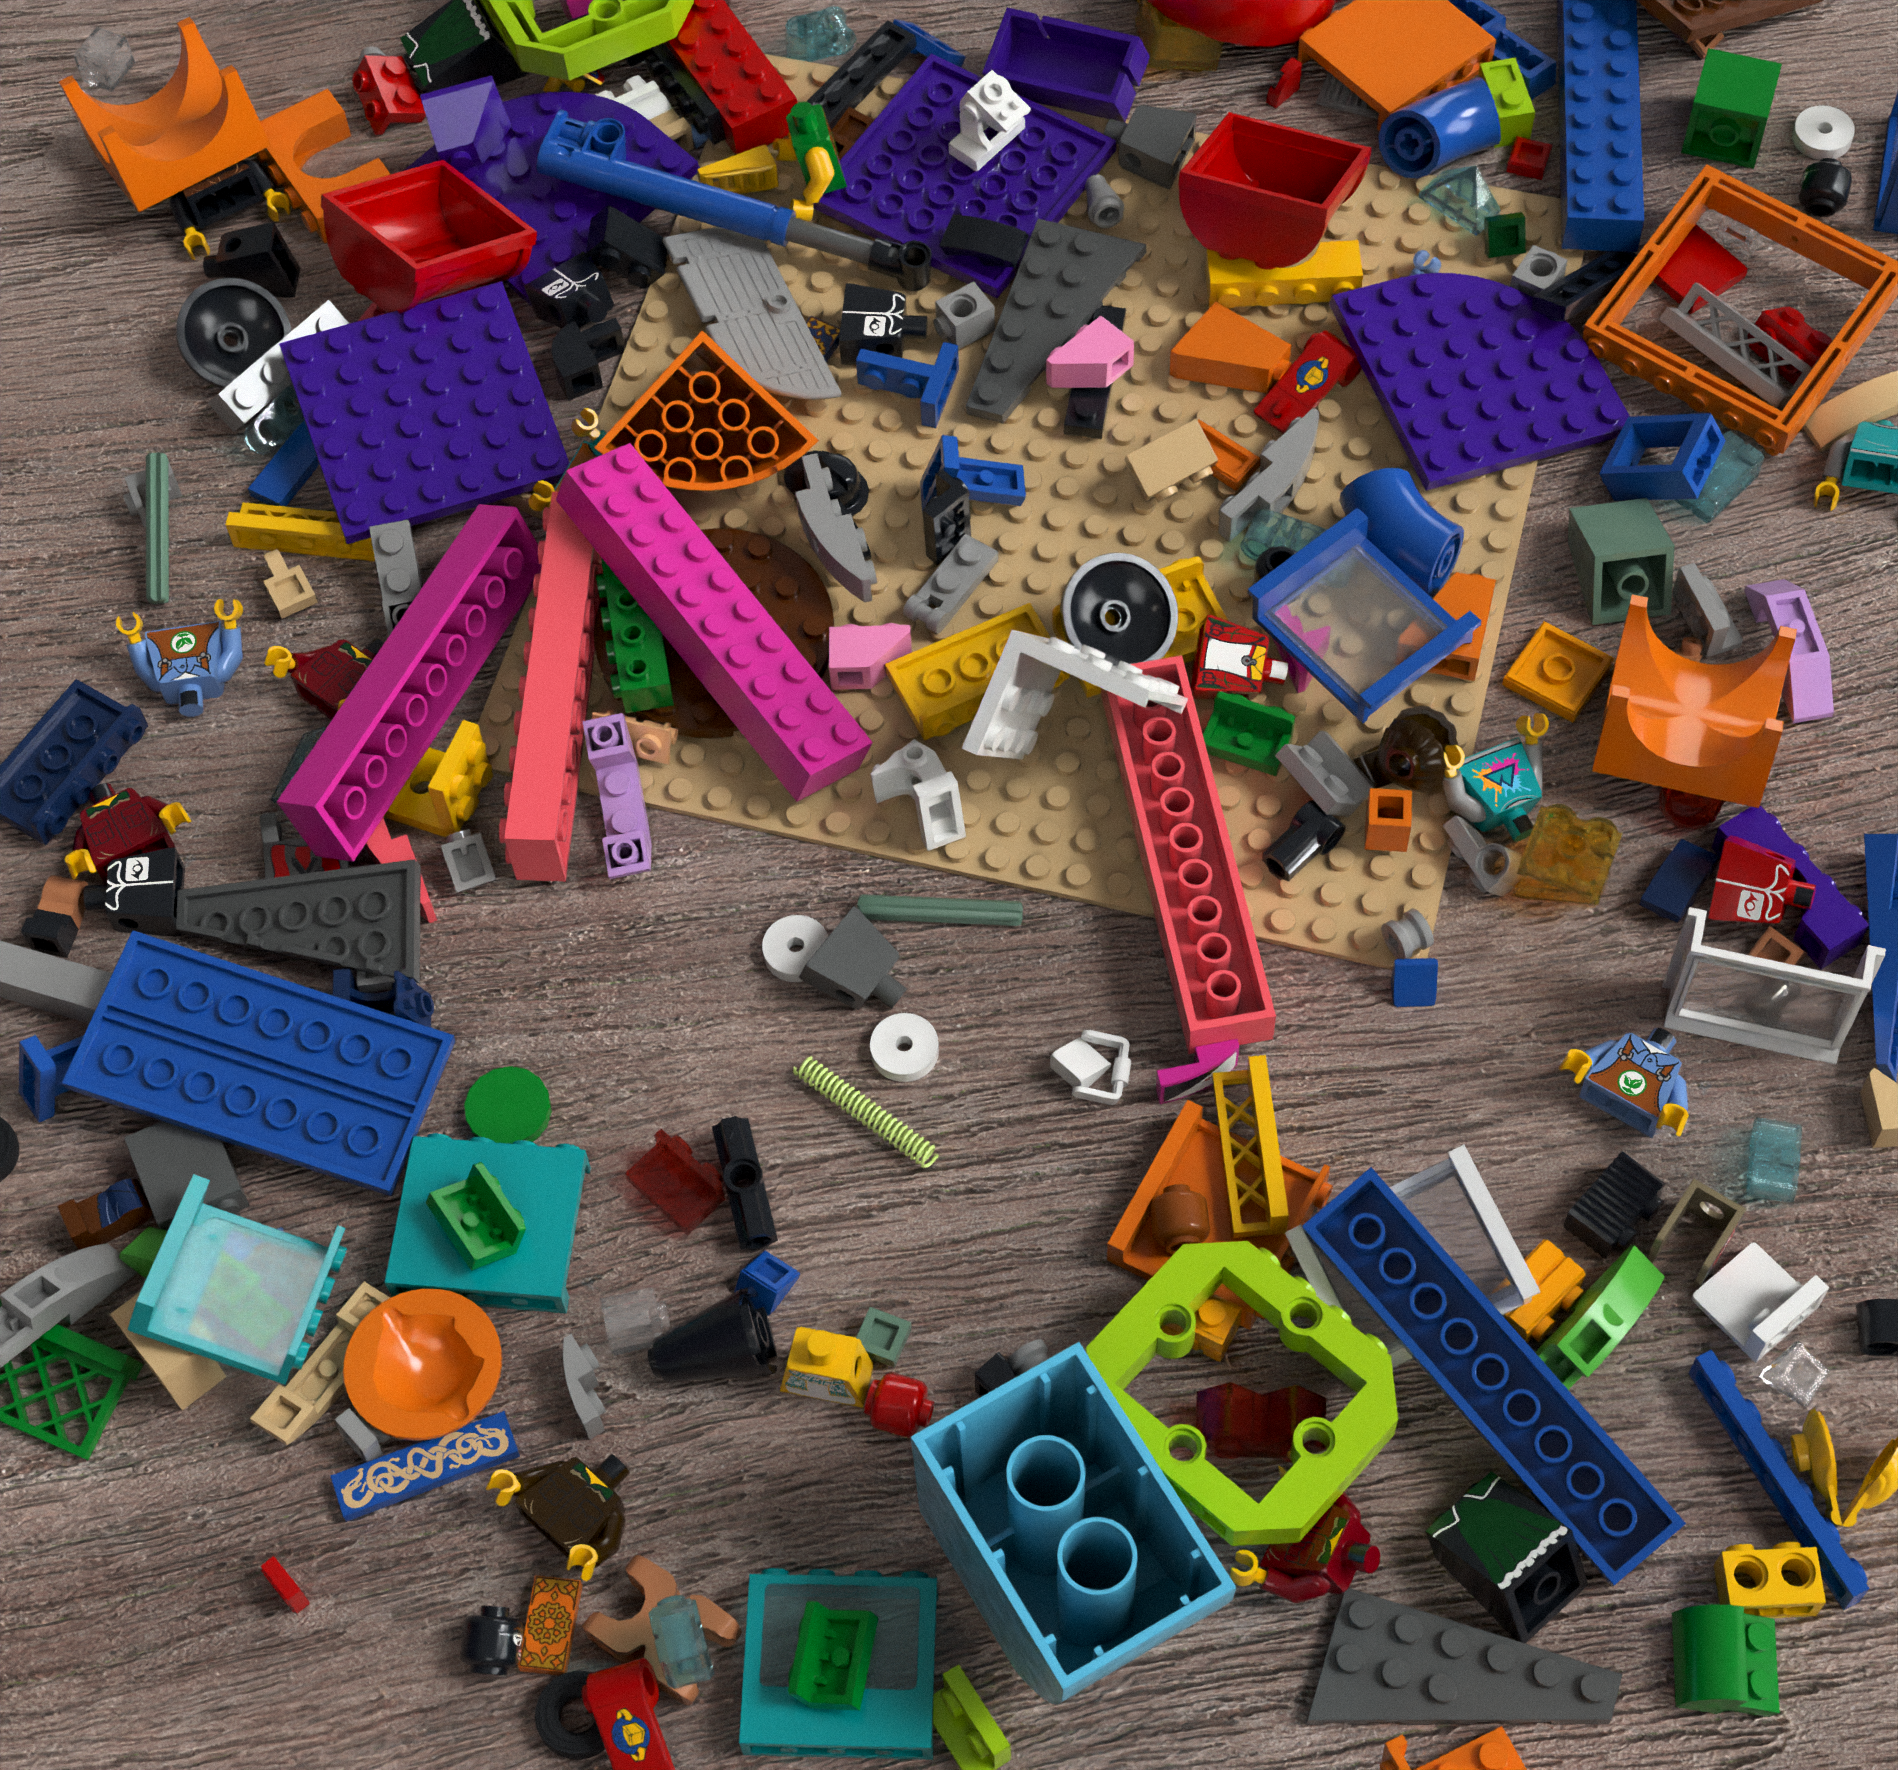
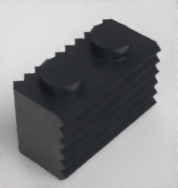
M610 205L591 218L585 253L586 257H592V261H598L600 266L610 269V271H616V275H622V278H628V282L635 286H640V289H646L665 274L666 270L664 269L667 266L665 263L668 260L666 257L669 253H667V249L662 241L664 237Z
M1622 1151L1575 1205L1571 1207L1563 1226L1573 1236L1578 1237L1581 1242H1585L1587 1247L1592 1248L1595 1253H1599L1604 1259L1615 1248L1622 1253L1638 1233L1634 1229L1636 1224L1642 1218L1650 1222L1663 1206L1665 1201L1660 1196L1665 1183Z

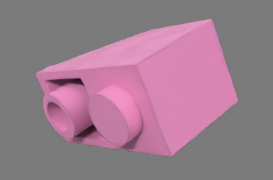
M1099 316L1091 324L1082 326L1065 345L1056 347L1046 359V384L1051 388L1108 387L1133 366L1134 341L1104 317Z
M887 623L882 626H858L846 624L841 627H829L831 690L872 689L887 676L885 672L886 663L912 653L910 625Z

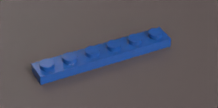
M1712 1349L1697 1356L1688 1374L1802 1547L1817 1548L1821 1577L1844 1611L1859 1603L1870 1589L1866 1584L1867 1576L1864 1569L1856 1559L1849 1558L1840 1545V1535L1837 1528L1827 1517L1823 1518L1813 1504L1814 1497L1808 1484L1802 1478H1796L1787 1464L1788 1459L1784 1448L1777 1439H1770L1761 1425L1762 1420L1757 1407L1750 1399H1744L1735 1386L1736 1379L1729 1365L1723 1360L1719 1361Z

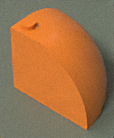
M701 331L594 448L603 455L631 443L666 487L691 491H715L749 485L770 477L802 457L819 440L704 331Z

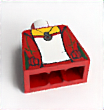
M1207 615L1199 626L1190 681L1193 699H1215L1217 692L1221 691L1228 694H1240L1248 700H1253L1260 694L1263 682L1284 685L1288 671V661L1267 657L1269 637L1219 617Z

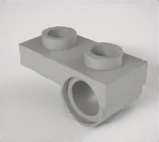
M1455 815L1443 824V827L1450 836L1447 840L1450 849L1458 858L1466 860L1472 869L1469 872V877L1481 892L1485 893L1487 891L1503 897L1515 888V884L1522 879L1525 873V861L1520 853L1496 843L1487 844L1473 822ZM1504 856V868L1500 873L1496 874L1494 870L1495 863L1498 858Z

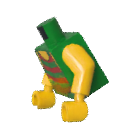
M803 101L795 104L791 109V113L786 116L790 131L788 133L789 139L776 138L773 142V150L778 151L776 161H796L798 159L807 184L803 191L805 199H791L789 209L796 212V218L810 222L813 216V203H818L823 194L845 188L847 185L835 139L822 105L816 104L812 106L811 103Z

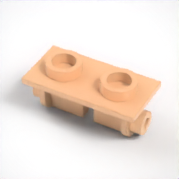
M609 709L606 711V713L593 712L592 719L615 715L617 713H614L613 710ZM624 715L635 756L669 764L671 744L675 745L677 741L678 729L672 728L671 723L668 722L663 725L644 720L641 723L637 722L635 717Z

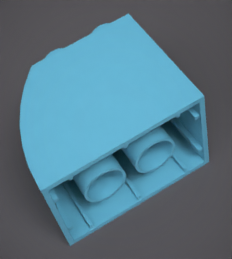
M1080 1342L911 1436L920 1513L1014 1670L1031 1689L1047 1702L1056 1705L1062 1703L1233 1600L1236 1591L1235 1584Z

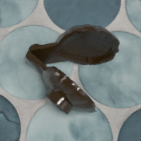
M1429 706L1407 708L1402 710L1397 718L1393 719L1389 728H1386L1379 745L1356 755L1353 760L1374 784L1375 788L1394 783L1404 789L1412 790V792L1429 793L1443 781V774L1446 768L1444 759L1446 745H1458L1456 739L1457 731L1454 724L1448 721L1443 713Z

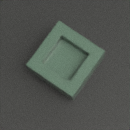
M870 1307L856 1338L861 1341L870 1359L895 1368L912 1330V1324L910 1321Z

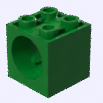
M1708 48L1681 153L1754 169L1782 63Z

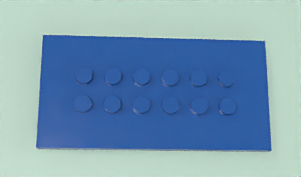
M132 930L62 1084L65 1089L392 1196L410 1153L413 1136H417L455 1044V1037L452 1034Z

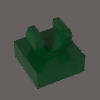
M1522 212L1484 217L1485 254L1488 258L1526 253L1525 216Z

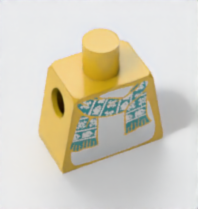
M796 1327L780 1391L864 1408L874 1364L861 1341L855 1337L824 1330Z

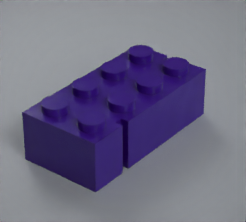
M1007 7L982 74L985 76L993 70L997 75L1004 77L1009 82L1011 89L1016 94L1033 102L1125 123L1136 96L1132 85L1139 87L1150 56L1141 38L1138 36L1044 15L1040 21L1035 13Z

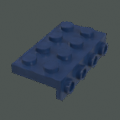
M75 679L0 765V819L40 843L47 845L55 835L63 831L68 819L79 806L90 799V791L107 774L112 773L127 750L141 740L145 729L148 727L141 709L134 704L125 707Z

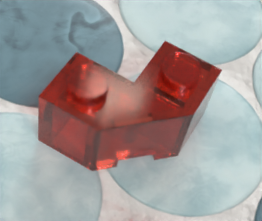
M1232 1382L1197 1391L1196 1428L1204 1436L1206 1448L1214 1451L1216 1457L1223 1459L1252 1457L1273 1458L1292 1462L1287 1452L1291 1451L1293 1434L1297 1425L1311 1417L1326 1419V1397L1298 1385L1262 1395ZM1310 1440L1303 1444L1304 1448L1312 1454L1326 1450L1325 1445L1316 1440Z

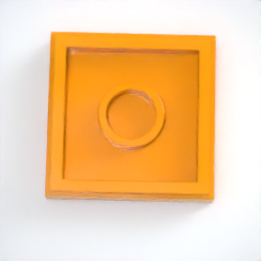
M1543 621L1504 676L1502 685L1573 723L1613 666L1615 658Z

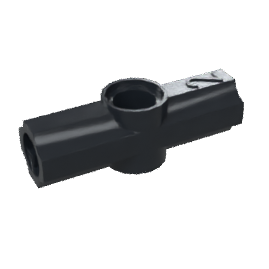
M737 1116L722 1119L717 1125L712 1126V1132L740 1249L757 1251L768 1248L769 1245L778 1241L749 1119ZM749 1178L755 1181L747 1188L735 1186L741 1179Z

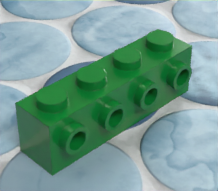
M601 557L603 574H596L599 597H607L608 602L607 607H601L604 631L612 630L613 640L605 642L609 665L617 664L618 674L610 675L614 699L622 698L625 713L674 706L663 634Z

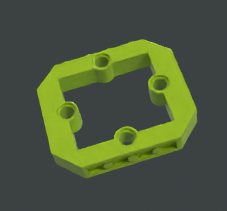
M479 0L522 71L569 81L676 38L694 3V0H593L588 7L589 15L542 33L534 21L535 10L532 0Z
M1249 1241L1183 1244L1086 1347V1353L1185 1507L1231 1546L1299 1543L1395 1434L1398 1413L1391 1356L1388 1354L1386 1346L1376 1336L1370 1333L1364 1335L1354 1327L1350 1317L1340 1307L1333 1304L1328 1306L1318 1298L1314 1288L1300 1276L1293 1278L1280 1267L1279 1260L1269 1250L1262 1247L1257 1249ZM1221 1284H1224L1278 1328L1280 1339L1287 1348L1296 1352H1307L1358 1393L1332 1422L1320 1417H1311L1297 1425L1293 1434L1290 1454L1293 1466L1259 1504L1205 1459V1438L1197 1428L1187 1424H1178L1168 1428L1124 1391L1126 1386L1156 1354L1168 1359H1177L1190 1352L1195 1339L1196 1318L1194 1313ZM1295 1317H1306L1314 1325L1306 1329L1298 1328L1291 1320ZM1174 1323L1181 1326L1184 1331L1179 1335L1173 1336L1164 1333L1161 1328L1166 1324ZM1310 1440H1316L1323 1443L1327 1450L1321 1454H1312L1304 1448L1303 1444ZM1178 1447H1186L1194 1453V1457L1187 1461H1178L1172 1457L1170 1452Z

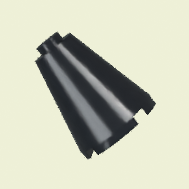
M752 1286L741 1288L654 1338L653 1348L647 1351L649 1365L655 1376L661 1375L665 1382L756 1377L774 1374L777 1371V1365L769 1364V1358L777 1356L776 1345L765 1308L756 1309L751 1298L759 1296L757 1291Z

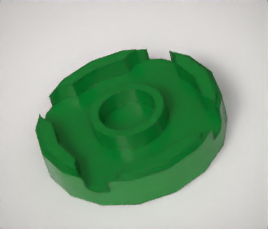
M513 1066L493 1069L479 1077L469 1089L464 1104L466 1121L475 1137L491 1139L495 1143L512 1144L517 1140L530 1142L537 1140L547 1128L552 1113L549 1092L540 1077L527 1069Z

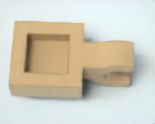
M278 549L263 555L272 576L263 582L281 619L318 603L316 595L300 565L288 570Z

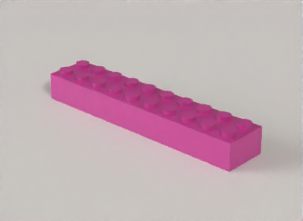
M631 443L566 470L556 498L558 504L795 801L798 802L858 770L873 743Z
M478 504L277 800L278 805L315 856L354 862L532 591L534 575L541 574L542 564L538 562V543L517 507Z

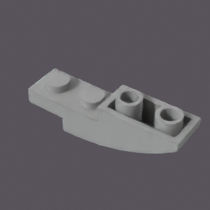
M1312 408L1302 418H1295L1279 439L1269 441L1260 453V472H1256L1248 480L1245 488L1236 496L1231 495L1222 503L1218 512V533L1228 541L1235 538L1256 518L1269 527L1293 500L1305 480L1315 452L1319 421L1318 410Z
M818 454L802 456L804 480L807 489L797 491L795 495L798 516L804 533L812 549L830 574L844 588L864 603L872 601L871 585L877 584V578L872 560L865 561L862 553L868 551L863 528L855 529L852 515H842L838 499L830 500L828 491L833 490L830 470L828 467L821 468Z
M409 520L369 527L382 593V606L388 637L423 587Z
M106 1243L90 1246L60 1257L18 1281L0 1294L2 1303L0 1307V1368L62 1319L72 1325L138 1272L119 1259L120 1252Z

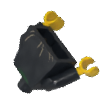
M243 159L172 196L170 207L180 232L186 234L183 243L192 260H196L192 250L198 245L204 246L207 255L210 254V247L204 235L196 231L198 227L200 229L207 227L263 200V197L267 199L270 219L275 222L279 221L277 207L284 208L290 215L287 195L281 192H274V184L258 163L253 160Z

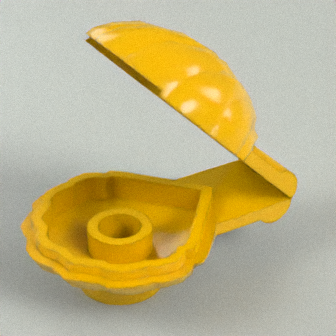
M1815 1407L1812 1408L1806 1416L1802 1426V1433L1790 1436L1796 1468L1798 1472H1809L1816 1489L1825 1498L1827 1508L1825 1510V1517L1830 1519L1834 1525L1843 1527L1853 1526L1857 1521V1514L1861 1508L1869 1509L1878 1506L1889 1499L1898 1489L1897 1436L1895 1440L1892 1438L1876 1458L1866 1474L1859 1491L1840 1517L1836 1499L1838 1491L1835 1454L1824 1416L1820 1411H1816Z

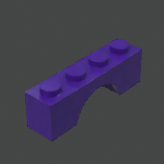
M1761 805L1759 808L1749 807L1718 827L1711 848L1720 858L1724 841L1730 835L1737 836L1794 859L1796 864L1792 880L1816 885L1811 910L1801 908V921L1793 939L1808 953L1807 955L1820 970L1861 944L1869 926L1863 912L1856 905L1850 904L1838 891L1834 880L1829 875L1822 873L1814 865L1805 848L1799 843L1793 842L1782 830L1779 820L1773 814L1767 813Z

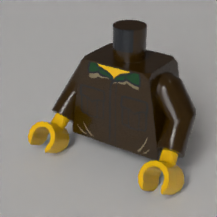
M610 1454L594 1471L578 1457H573L567 1462L560 1460L516 1473L500 1469L492 1474L486 1490L492 1488L502 1490L495 1500L497 1505L501 1507L506 1506L512 1495L519 1496L515 1503L521 1516L568 1559L565 1567L567 1570L576 1566L582 1572V1580H590L594 1568L600 1566L619 1551L626 1519L624 1516V1504L614 1489L630 1472L613 1454Z

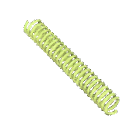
M812 1056L807 1057L803 1061L799 1072H797L796 1067H793L795 1076L798 1075L799 1079H804L805 1083H809L810 1087L820 1091L821 1095L825 1094V1098H830L831 1102H835L836 1106H841V1109L846 1110L847 1114L851 1113L853 1118L856 1117L857 1121H862V1125H867L868 1129H873V1132L878 1133L879 1137H883L885 1141L888 1140L890 1145L894 1144V1148H899L901 1153L905 1152V1156H910V1159L915 1160L916 1164H921L922 1168L929 1167L939 1157L938 1154H935L928 1163L924 1164L933 1154L935 1145H930L929 1141L924 1142V1137L919 1138V1133L913 1134V1129L908 1130V1125L903 1126L902 1121L897 1123L896 1117L892 1118V1114H887L886 1110L881 1111V1106L876 1107V1102L871 1103L870 1098L865 1099V1094L860 1095V1091H855V1087H850L849 1083L844 1084V1079L839 1080V1076H834L833 1071L828 1073V1068L823 1069V1064L818 1065V1060L813 1061Z

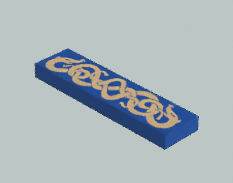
M505 1411L465 1425L448 1435L419 1442L331 1475V1479L343 1518L347 1522L520 1457Z

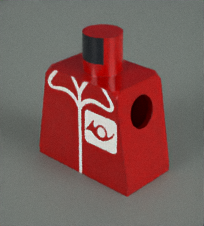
M1730 835L1724 841L1708 919L1779 923L1784 917L1786 905L1811 910L1816 885L1792 880L1796 864L1794 859L1737 836Z

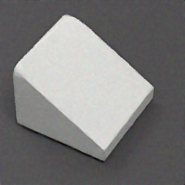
M1081 1037L1057 1049L1050 1055V1068L1072 1087L1083 1086L1089 1088L1111 1067V1063L1087 1042L1083 1041Z

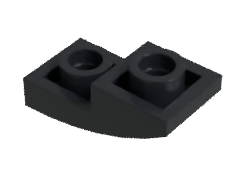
M952 215L939 246L945 255L977 256L984 266L1016 267L1028 235L1023 230L1003 223L977 217Z

